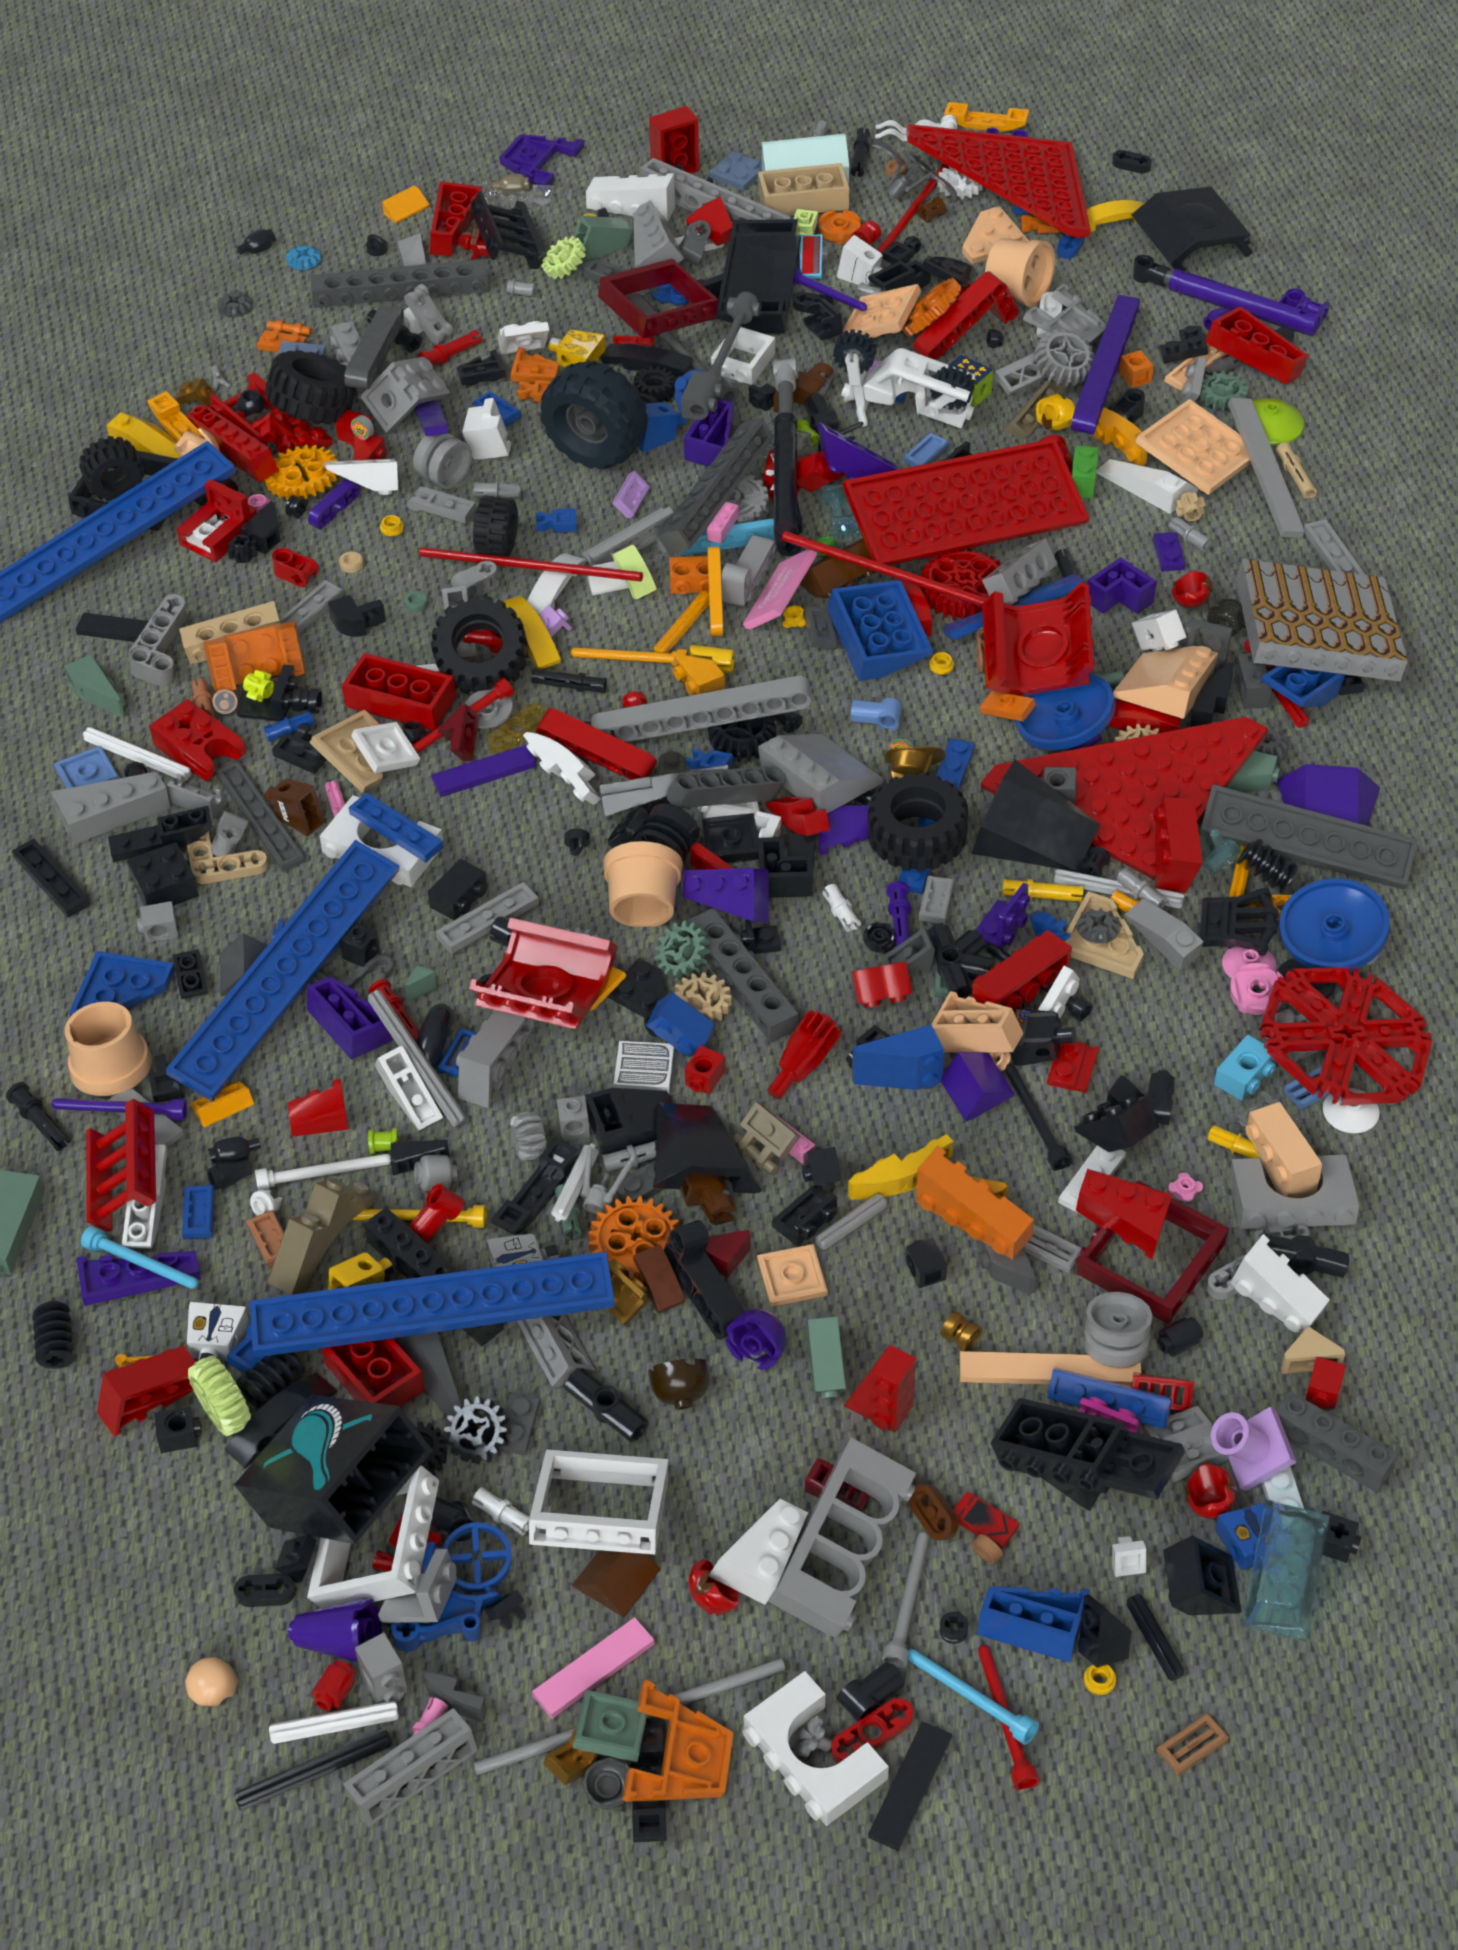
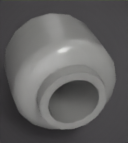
M424 1155L419 1162L415 1163L414 1182L424 1192H429L436 1184H442L449 1189L451 1183L457 1180V1166L452 1165L447 1155Z

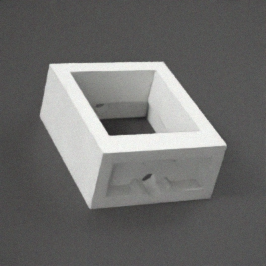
M740 327L722 366L721 375L737 380L740 383L752 385L775 355V337ZM723 342L711 356L712 365L715 362V359L722 347ZM734 348L756 354L750 364L728 357Z

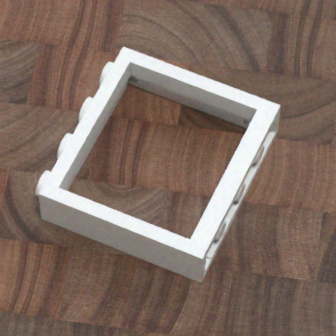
M546 1449L529 1518V1544L655 1555L668 1487L669 1459ZM554 1468L561 1469V1472L553 1470ZM551 1479L654 1486L648 1521L544 1512ZM539 1529H546V1534L539 1533ZM641 1537H649V1542H641Z
M420 1465L397 1493V1495L408 1494L391 1571L343 1581L351 1543L321 1538L307 1598L319 1607L325 1608L362 1598H372L373 1602L416 1593L439 1480Z

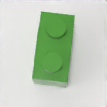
M1075 445L1072 478L1080 497L1093 499L1099 448Z

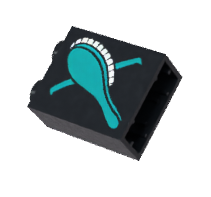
M311 1395L236 1481L234 1486L270 1528L356 1544L433 1450L400 1406Z

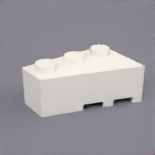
M1263 1234L1243 1258L1230 1284L1241 1295L1249 1297L1258 1303L1264 1312L1273 1314L1284 1322V1325L1290 1331L1302 1334L1308 1326L1311 1327L1330 1299L1304 1274L1298 1276L1287 1265L1290 1260L1284 1254L1278 1256L1267 1245L1270 1240Z
M779 1499L718 1560L709 1577L765 1605L778 1586L808 1512Z

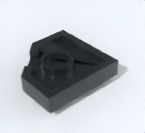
M638 958L625 972L626 978L607 998L644 1017L647 1011L655 1008L657 1002L664 998L666 993L661 969Z

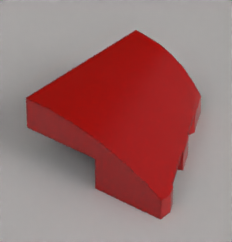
M721 197L703 205L685 220L687 226L698 220L706 221L711 229L708 238L716 246L730 241L732 222ZM700 227L695 228V229L698 230L699 234L701 235L702 233L699 231V228H700Z
M341 1079L333 1080V1087L320 1092L318 1089H315L305 1097L296 1098L288 1102L292 1137L348 1130Z

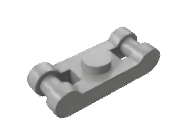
M419 284L414 289V292H409L404 296V300L430 341L439 344L443 341V337L450 336L454 330L451 324L445 321L428 295L427 287L424 284Z

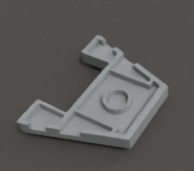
M1064 283L1056 288L1051 296L1067 307L1063 312L1053 318L1037 306H1033L1023 317L1024 321L1050 333L1054 329L1060 332L1064 328L1066 333L1073 331V334L1076 336L1081 334L1082 340H1088L1087 346H1091L1102 337L1106 328V324L1091 309L1087 311L1080 304L1082 300L1077 295L1073 297L1068 292L1069 287Z

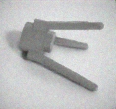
M587 1148L584 1184L580 1196L585 1198L582 1205L585 1210L597 1214V1212L604 1213L605 1205H611L616 1191L636 1160V1153L631 1155L608 1192L606 1186L610 1177L609 1173H605L600 1185L594 1184L590 1188L593 1148Z

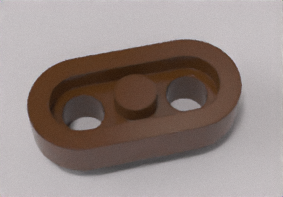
M917 1485L909 1500L913 1513L931 1538L935 1540L952 1539L958 1531L956 1514L935 1486Z

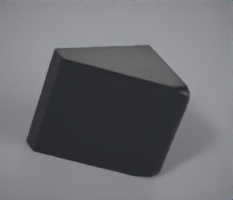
M1120 1075L1109 1090L1107 1101L1117 1104L1119 1100L1130 1095H1135V1098L1144 1097L1145 1095L1125 1076Z

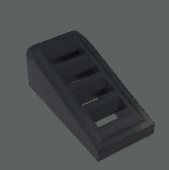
M448 1140L392 1142L390 1160L393 1175L414 1170L415 1163L419 1162L424 1155H447L450 1158Z

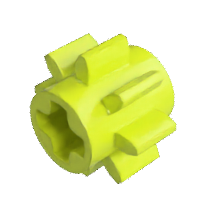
M255 670L254 674L249 673L243 682L244 690L248 691L246 697L259 702H263L264 698H270L275 689L274 682L270 680L272 675L259 670Z

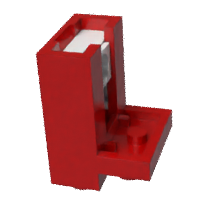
M210 479L204 484L208 502L177 528V533L181 546L216 563L228 553L227 543L232 542L233 537L242 535L241 527L256 515L257 511L254 507L248 505L247 496Z

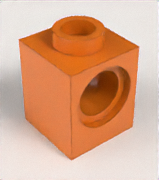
M1141 350L1121 356L1119 373L1131 388L1152 382L1154 365Z

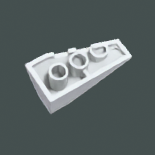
M1109 459L1096 470V473L1169 514L1176 510V500H1179L1181 495L1187 492L1194 493L1199 491L1197 487L1170 472Z

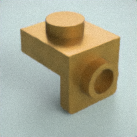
M201 377L191 382L185 381L182 383L175 400L181 405L198 400L201 405L205 404L209 407L211 405L209 395H216V393L204 378Z
M576 1729L573 1730L569 1742L548 1753L543 1762L564 1785L584 1775L598 1757L597 1753L573 1748Z

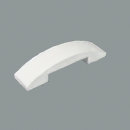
M564 553L552 562L585 565L587 560ZM544 571L531 591L527 602L538 615L548 604L554 609V601L572 576L576 577L577 574Z

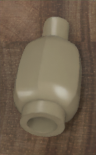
M522 174L505 175L499 182H491V190H500L505 195H523L526 190H530L529 177H524Z

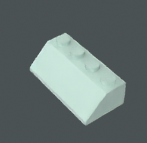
M845 134L762 142V171L842 163L847 182L849 183V159Z

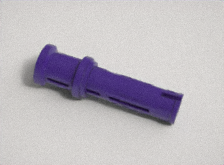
M901 881L892 882L886 887V894L890 900L888 912L893 917L896 947L911 937L908 916L912 909L911 903L908 901L910 889L907 883Z

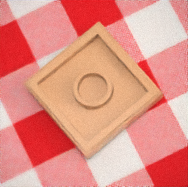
M814 1244L757 1255L770 1307L828 1296V1290Z

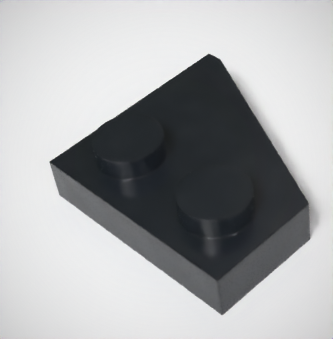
M497 350L490 351V357L484 360L481 357H477L457 367V375L461 385L472 386L478 382H493L506 377L505 368Z

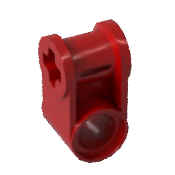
M278 548L272 553L274 575L296 586L304 588L308 584L309 578L319 572V566L316 561L310 557L293 552L288 548Z

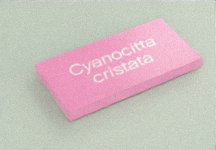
M807 549L779 563L745 619L743 625L746 629H753L781 616L817 556L816 551Z

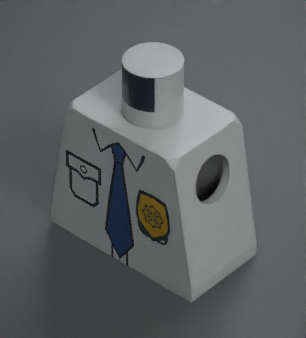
M533 1234L487 1240L489 1257L493 1267L559 1258L556 1245L539 1249Z

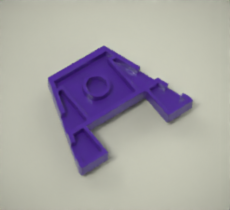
M519 135L499 157L500 164L516 174L529 177L530 183L546 191L554 182V173L541 170V168L555 152L576 157L584 148V140L576 139V142H567L566 138L558 137L556 141L546 140V136Z

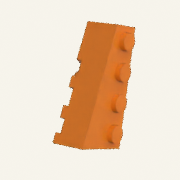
M937 1146L918 1167L916 1203L924 1210L931 1211L942 1217L949 1225L957 1226L967 1232L971 1238L980 1240L992 1247L996 1253L1005 1255L1013 1260L1032 1237L1034 1219L1004 1196L998 1199L989 1184L982 1179L976 1182L965 1173L967 1167L959 1161L953 1164L944 1157L946 1151Z

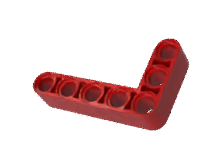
M991 271L982 274L949 306L945 313L939 316L915 340L913 350L928 358L939 359L988 310L1005 324H1008L1007 322L1010 320H1015L1019 310L1008 286Z

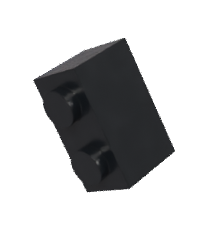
M460 858L428 890L430 908L454 921L461 914H466L471 904L477 898L483 897L487 891L486 872Z

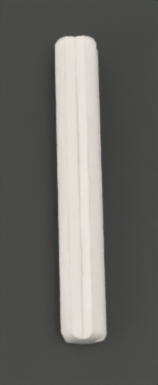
M591 1143L590 1146H583L552 1209L551 1214L555 1217V1221L560 1222L561 1220L565 1221L568 1219L584 1184L587 1148H593L592 1167L599 1154L595 1144Z
M390 1701L274 1723L269 1726V1735L271 1742L275 1744L395 1721L399 1718L398 1706L396 1701Z

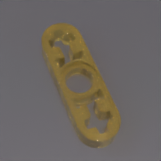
M539 704L527 705L496 729L488 737L489 751L493 754L511 750L525 739L523 735L526 732L533 733L545 715L544 707ZM515 727L523 728L521 732L515 733L511 731Z

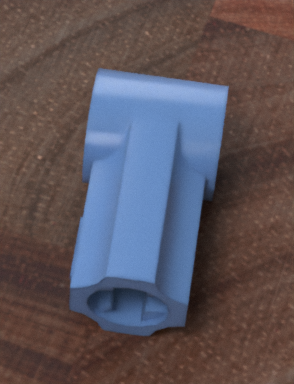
M894 698L883 699L881 703L853 700L851 721L877 724L882 730L889 728L891 731H894L899 726L902 704Z

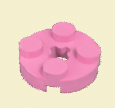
M1263 963L1246 964L1231 979V999L1238 1010L1243 1013L1264 1015L1272 986L1278 977L1281 976L1283 978V976L1278 971L1275 973L1269 969L1268 965ZM1254 985H1259V988L1265 989V991L1255 993L1252 989Z

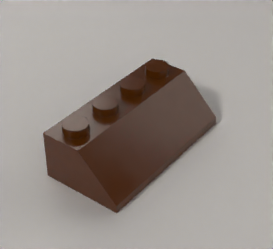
M863 538L841 549L871 559ZM827 556L809 567L800 585L815 598L823 595L824 599L830 597L832 589L840 586H852L857 583L855 578L859 576L862 579L874 574L875 571Z

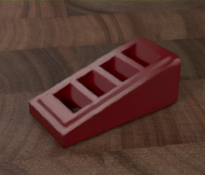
M817 1458L805 1479V1492L819 1498L834 1465L821 1458ZM821 1475L825 1476L822 1483L818 1481ZM843 1481L835 1498L863 1512L871 1496ZM844 1485H846L849 1488L846 1491L845 1495L842 1496L840 1493ZM857 1490L861 1493L854 1503L851 1501V1498Z

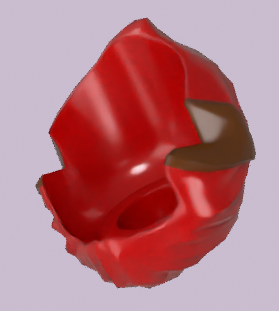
M1197 570L1190 571L1174 582L1172 588L1174 601L1185 608L1202 606L1213 591V584L1206 573L1198 572Z
M1209 1462L1201 1464L1189 1477L1184 1487L1186 1502L1190 1504L1189 1507L1192 1508V1512L1206 1519H1218V1515L1229 1511L1232 1504L1235 1503V1493L1238 1492L1236 1482L1230 1473L1224 1468L1212 1465Z
M703 1559L693 1565L689 1575L688 1584L693 1600L709 1615L715 1613L719 1616L721 1613L730 1612L731 1609H737L739 1605L738 1591L709 1577L714 1566L709 1560Z

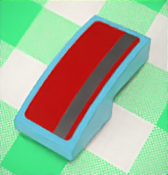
M801 235L800 271L803 276L810 279H822L823 235Z

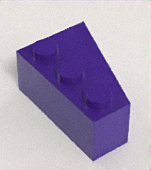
M717 398L718 406L716 412H709L705 419L694 422L684 437V460L705 466L711 465L732 437L733 402Z
M768 869L683 870L684 898L753 922L769 923Z
M331 976L307 986V1011L351 1060L394 1040L370 1003L358 997L357 991Z

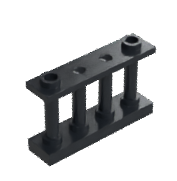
M478 191L476 198L471 202L470 210L491 260L496 259L500 250L525 256L531 269H538L546 251L525 202L517 201L514 208L509 210L488 205L483 193ZM492 215L509 218V220L492 217ZM497 227L513 230L515 233L499 230ZM502 240H507V241L519 243L520 246L514 245V244H510V243H505V242H503Z

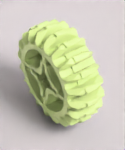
M212 1355L195 1362L193 1366L188 1368V1378L193 1387V1392L196 1394L208 1418L217 1427L218 1431L225 1436H230L243 1430L244 1426L251 1419V1414L246 1405V1400L230 1372L227 1371L225 1365L219 1359Z

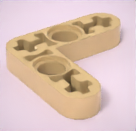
M209 831L200 837L201 841H194L187 845L191 871L195 877V882L199 884L258 875L265 872L268 868L267 856L259 850L213 857ZM200 850L207 851V854L201 857L194 855ZM258 860V864H253V861ZM227 865L237 866L234 870L226 871L223 869ZM201 870H206V873L201 874Z

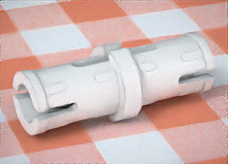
M836 884L826 886L822 894L829 902L834 917L837 916L846 932L858 929L861 922L855 916L850 901L843 897Z
M483 1487L475 1493L472 1504L493 1516L492 1518L495 1522L499 1524L502 1522L522 1536L529 1530L528 1522L530 1516L513 1507L512 1502L496 1497Z

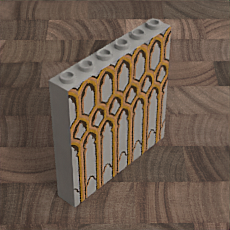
M1242 559L1236 581L1253 663L1401 682L1408 660L1385 577Z

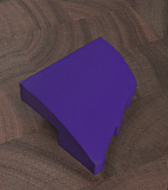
M868 805L840 806L827 813L830 830L820 832L819 852L820 854H827V848L837 844L847 847L856 841L867 840Z

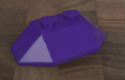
M821 422L818 424L817 427L824 458L829 463L828 467L835 473L840 474L843 472L847 474L848 479L899 470V467L894 462L847 438Z

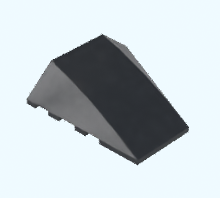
M1014 759L1002 778L981 824L972 854L1079 872V867L1086 857L1100 824Z
M658 1102L653 1188L680 1190L686 1174L729 1176L734 1193L754 1194L761 1192V1188L750 1172L729 1132L711 1106Z

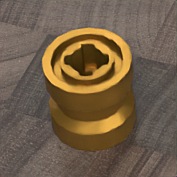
M954 1312L944 1323L940 1335L947 1341L956 1342L957 1347L962 1351H969L979 1340L982 1328L975 1323H968L965 1316L959 1312Z

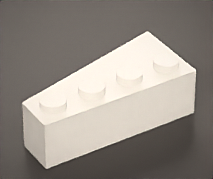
M667 173L666 176L649 174L648 177H638L637 175H630L628 178H620L619 176L594 177L586 190L587 209L596 211L605 207L607 212L633 216V213L637 211L640 205L646 204L651 200L668 222L675 209L674 173Z

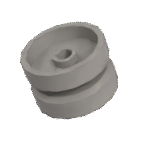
M449 433L424 436L415 450L413 468L417 474L445 490L451 489L466 476L472 461V450L468 444L458 438H454Z
M1109 1292L1096 1296L1088 1304L1086 1311V1327L1083 1338L1086 1353L1093 1360L1105 1366L1120 1368L1140 1363L1147 1356L1153 1317L1150 1307L1142 1299L1128 1293Z

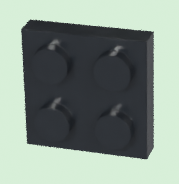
M753 813L702 818L706 849L725 862L758 858V835Z

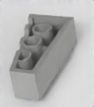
M651 200L646 204L640 205L637 211L633 213L635 268L669 259H674L677 263L681 262L684 259L683 254L666 218Z
M157 772L51 791L55 810L73 844L171 808L166 786Z
M493 1010L489 1019L483 1021L479 1032L476 1035H472L469 1045L464 1051L461 1050L457 1056L456 1065L459 1067L458 1099L489 1108L492 1102V1090H499L503 1083L501 1079L505 1068L511 1069L517 1055V1050L521 1051L535 1026L536 1020Z

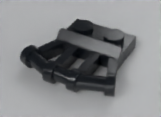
M1261 888L1237 897L1202 898L1200 939L1204 941L1202 947L1228 946V949H1231L1233 946L1253 949L1261 956L1266 955L1269 949L1268 944L1272 936L1277 933L1275 920L1278 918V910L1272 904V895L1269 889ZM1256 902L1262 905V907H1245ZM1238 919H1264V921L1237 922ZM1262 933L1258 940L1247 936L1239 935Z

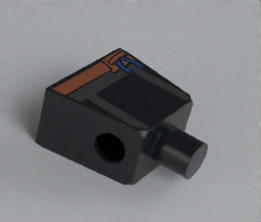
M1015 1009L1014 1014L1023 1031V1035L1014 1052H1009L1014 1065L1023 1066L1056 1060L1059 1057L1061 1044L1076 1042L1075 1027H1062L1058 1013L1053 1011Z

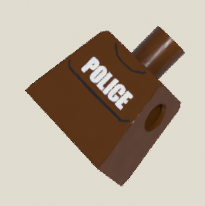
M287 778L276 787H270L266 791L265 799L272 803L277 818L308 837L325 822L314 786Z

